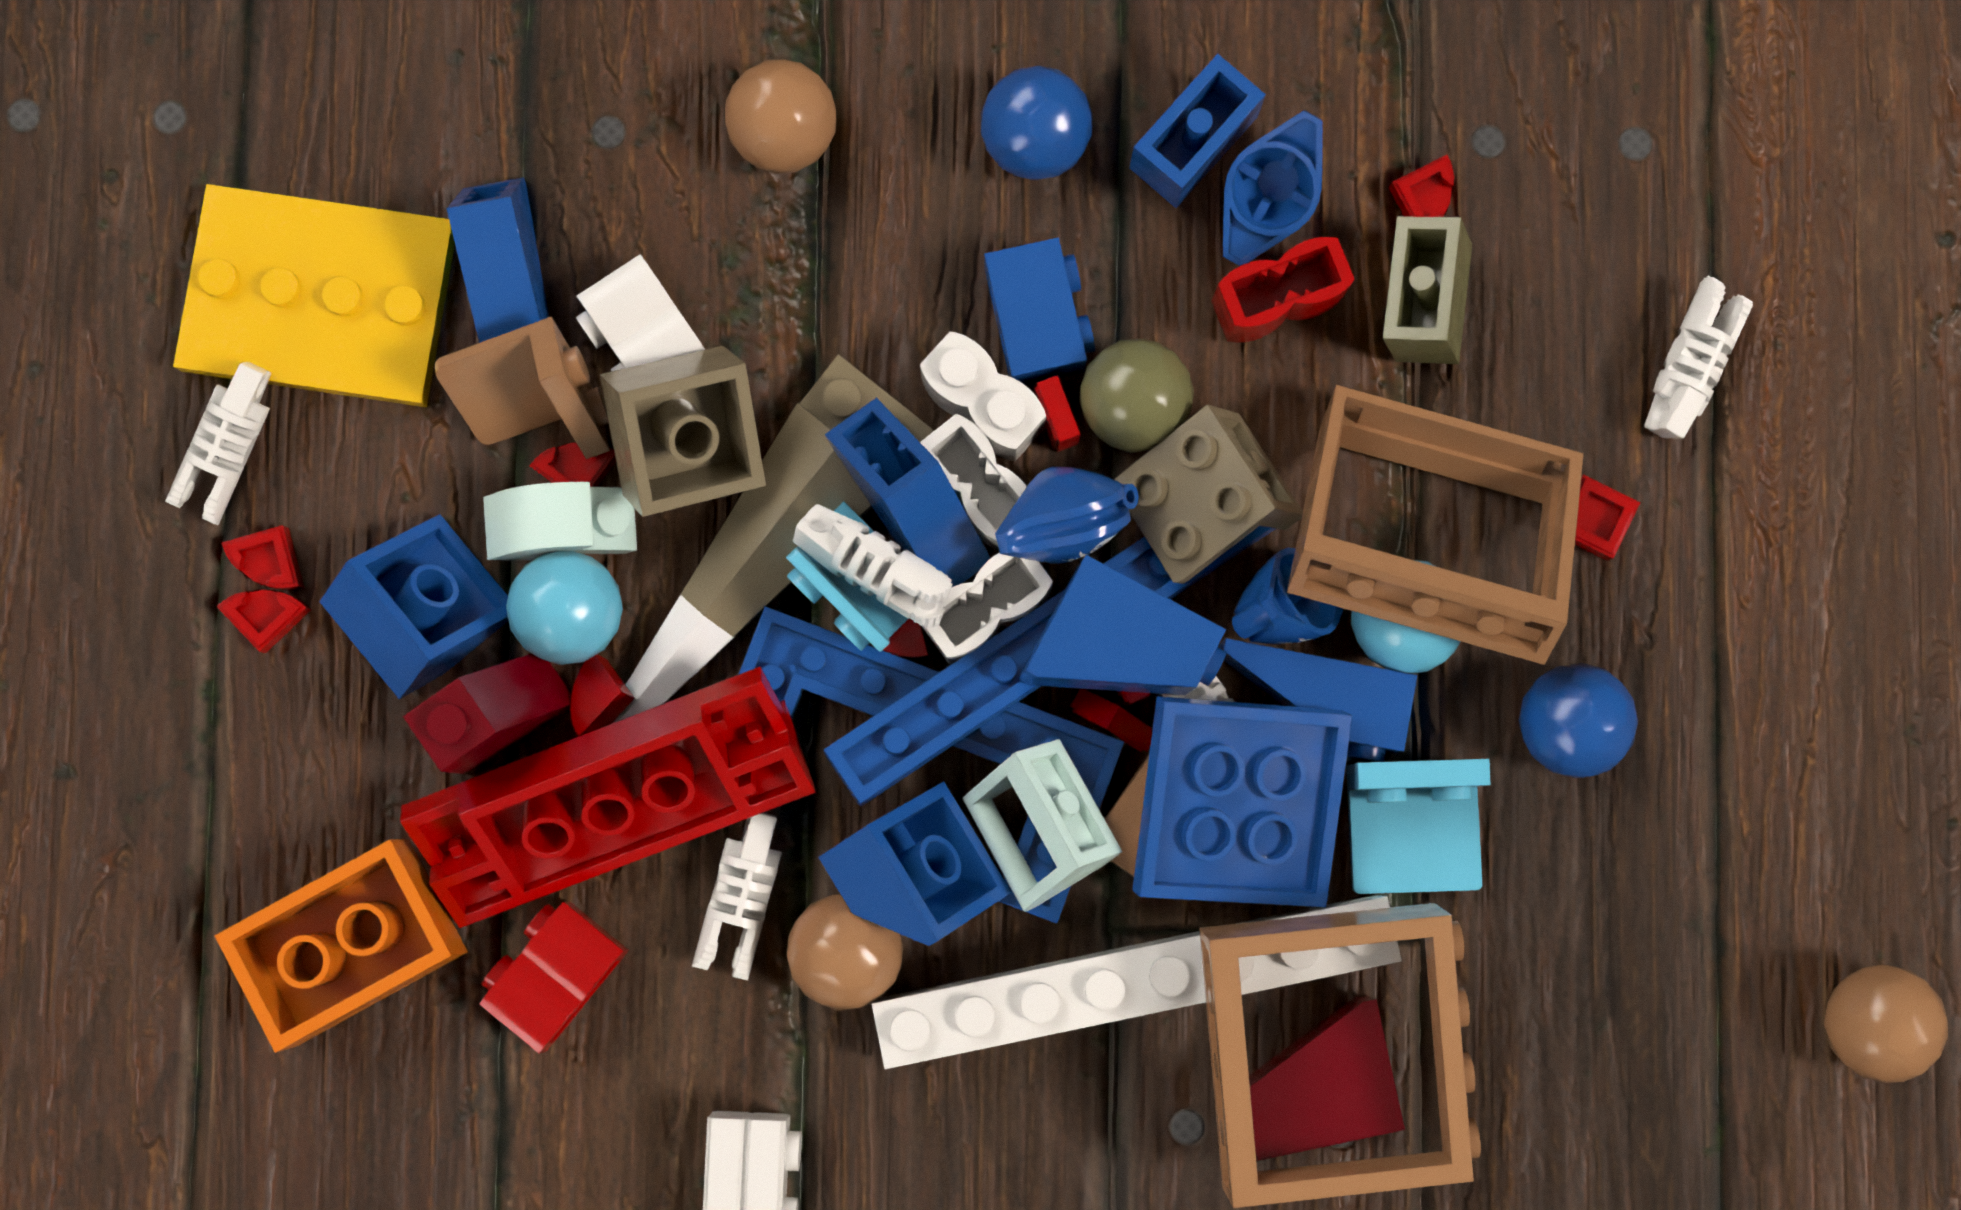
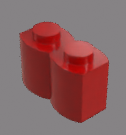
M1318 237L1295 245L1279 261L1258 260L1235 268L1219 282L1211 302L1227 341L1236 343L1249 342L1272 333L1285 319L1305 320L1317 317L1331 310L1341 301L1355 278L1338 238Z
M570 901L562 902L557 909L550 904L545 905L523 932L530 941L515 960L508 954L503 956L481 983L488 992L479 1005L539 1054L546 1052L629 951V949Z

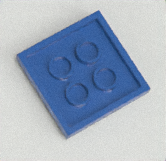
M1157 696L1132 890L1139 897L1326 907L1352 715L1343 710Z

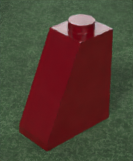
M528 654L458 677L402 717L440 772L475 776L570 709L572 692L551 662L539 659L533 654Z
M1368 995L1351 999L1249 1075L1256 1161L1405 1130L1377 999Z

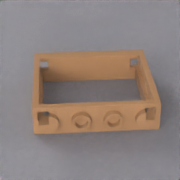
M1336 385L1319 429L1287 593L1545 665L1567 625L1584 453ZM1339 447L1542 503L1533 592L1521 591L1323 535ZM1561 464L1567 465L1564 472L1561 471Z
M1436 903L1199 928L1222 1188L1233 1208L1474 1181L1472 1159L1480 1157L1481 1142L1475 1119L1468 1118L1466 1093H1472L1475 1090V1072L1470 1054L1463 1052L1461 1027L1469 1026L1470 1009L1464 987L1457 986L1455 962L1464 958V939L1459 922L1452 921L1450 913ZM1425 938L1442 1151L1257 1171L1238 958Z

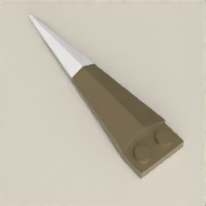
M838 354L800 404H796L762 460L766 486L743 491L626 683L627 688L635 699L613 723L666 703L761 613L765 606L767 607L792 584L787 575L795 567L786 556L794 548L798 547L793 542L796 526L812 507L819 504L834 511L844 501L861 519L873 509L824 434L876 397L919 442L934 430Z

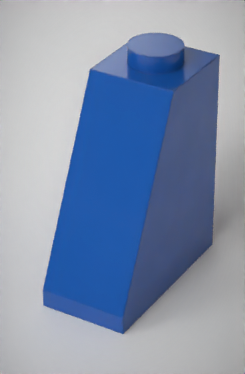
M525 178L463 188L446 209L479 343L546 319L549 317Z
M877 397L824 434L895 542L901 547L902 552L908 550L936 567L937 570L948 575V578L952 579V587L966 581L991 559L939 462Z
M1085 555L1074 571L1018 679L1028 685L1187 695L1197 688L1199 682L1209 686L1218 673L1226 656V651L1220 649L1218 645L1226 629Z

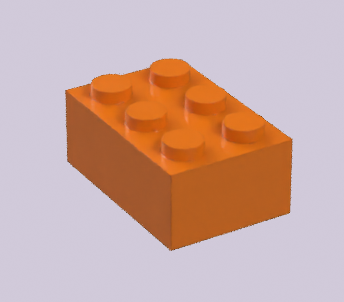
M390 839L214 935L275 1053L301 1045L468 953L443 903L430 886V878L409 839Z

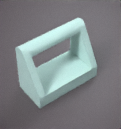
M1060 739L1014 752L963 797L965 805L1024 912L1044 903L1106 865L1123 852ZM1011 787L1014 788L1057 866L1055 870L1039 882L1036 881L992 800Z

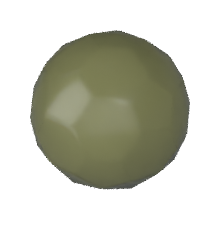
M1147 339L1121 340L1101 351L1087 366L1081 384L1080 405L1085 421L1100 440L1118 450L1130 453L1150 451L1188 420L1193 404L1194 388L1188 369L1172 350L1158 342Z

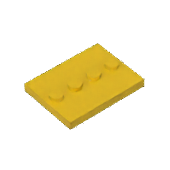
M206 184L173 367L181 372L232 379L240 363L251 362L271 372L267 383L269 385L427 407L455 247L449 219Z

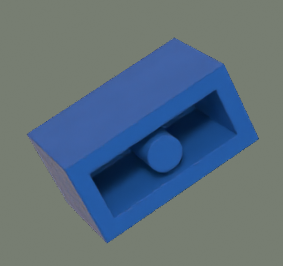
M1217 54L1133 147L1129 169L1172 206L1177 208L1258 118L1266 94Z
M1059 237L985 253L984 270L1008 376L1020 381L1024 385H1028L1056 375L1060 378L1085 372L1086 353L1095 352V343L1088 315L1078 317L1076 315L1072 293L1081 291V282L1074 254L1063 256Z

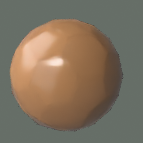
M786 59L767 60L746 70L733 84L725 103V123L731 144L749 163L760 170L775 174L794 173L815 163L829 147L836 132V107L831 90L821 77L807 66Z
M841 894L831 895L811 903L795 921L788 938L787 959L792 978L808 998L820 1005L839 1011L861 1008L879 1000L894 984L902 964L903 945L900 934L852 914Z
M1875 965L1851 973L1832 991L1825 1008L1824 1027L1830 1048L1848 1068L1865 1079L1884 1083H1896L1922 1075L1940 1058L1948 1039V1020L1942 999L1924 979L1908 969L1890 965Z

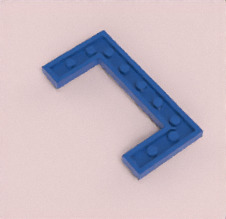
M766 606L739 671V674L761 666L778 700H785L791 719L794 716L803 690L865 714L875 716L940 673L888 652H879L876 648L869 645L861 651L843 635ZM1017 702L954 744L953 747L1001 765L1014 752L1060 739L1093 800L1100 809L1124 741ZM1028 816L1017 846L1036 881L1039 882L1055 870L1057 866ZM1004 878L1012 893L999 902L1022 910L1006 878ZM1070 887L1026 912L1057 924Z

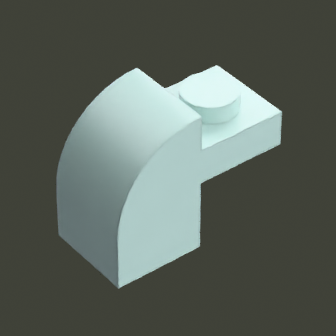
M555 482L509 488L483 497L487 560H534L545 553L557 551H575L581 554H626L637 551L635 510L623 496L620 487H590V482Z

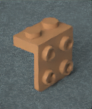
M552 316L445 355L435 362L437 379L480 443L490 445L562 419L586 459L610 451L604 426L609 424L603 391L600 386L592 387L589 372L577 346L572 348L568 346Z

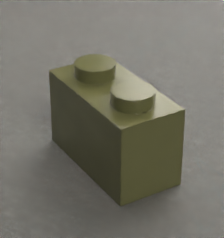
M1397 216L1383 340L1396 362L1459 364L1472 253V242L1461 217Z

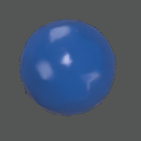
M1044 66L1016 69L1001 78L989 92L981 111V135L990 156L1003 170L1013 176L1034 181L1053 178L1074 167L1083 155L1092 136V112L1086 94L1073 79L1063 72Z
M1585 663L1555 667L1544 673L1534 682L1523 697L1519 724L1523 742L1535 760L1552 773L1571 778H1583L1607 772L1624 758L1634 743L1638 718L1634 700L1621 681L1606 669Z

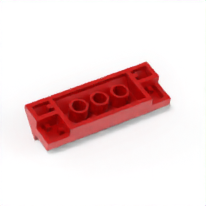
M760 666L401 806L400 823L431 867L430 886L458 927L462 928L815 793V788L785 700H778Z

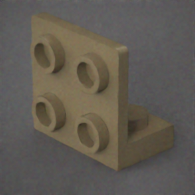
M1208 404L1114 479L1122 484H1133L1137 488L1139 494L1138 504L1134 509H1129V512L1172 581L1179 584L1189 581L1260 525L1287 530L1299 521L1303 514V510L1240 414Z

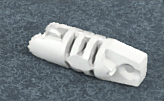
M1709 275L1706 278L1704 277L1699 284L1679 328V336L1674 339L1663 365L1665 368L1660 370L1653 389L1655 396L1644 427L1662 438L1683 439L1696 416L1700 417L1714 392L1712 389L1714 386H1717L1727 364V354H1731L1753 306L1751 300L1738 294L1736 297L1733 296L1730 300L1728 299L1727 303L1723 304V308L1719 311L1720 302L1724 300L1723 296L1726 293L1724 289L1726 287L1723 286L1722 282Z
M242 362L239 364L228 389L221 385H216L165 502L178 508L183 506L194 490L195 482L201 469L217 475L218 478L204 504L202 519L219 525L270 408L260 404L271 376L270 371L251 362Z
M819 504L812 507L799 521L795 529L793 542L837 577L844 575L847 583L854 587L857 585L861 586L860 590L869 596L876 594L877 601L904 617L912 619L913 622L921 626L935 628L936 624H940L945 610L943 608L944 603L942 602L943 599L948 598L952 588V579L948 578V575H945L942 571L937 570L936 567L908 550L901 552V547L893 541L886 542L885 537L876 531L869 533V527L865 524L852 520Z
M763 812L747 818L741 840L726 839L715 887L708 904L692 967L704 970L709 969L716 956L717 940L722 922L743 927L739 946L736 948L732 960V977L748 980L765 919L768 900L782 855L780 851L769 849L777 820L775 815Z

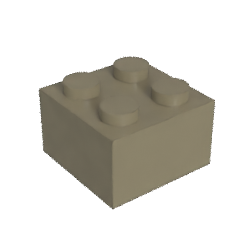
M724 346L714 347L600 374L622 494L642 517L766 486L746 363Z

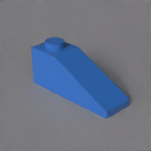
M1227 638L1220 643L1219 648L1226 651L1224 661L1281 705L1343 710L1351 714L1352 722L1347 757L1369 762H1384L1386 753L1396 754L1404 752L1418 675Z

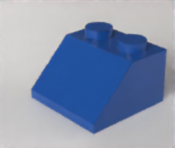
M441 514L348 560L319 601L399 700L445 674L509 621L506 610L508 595Z
M945 782L938 784L866 825L818 857L852 914L927 946L939 941L1012 893Z

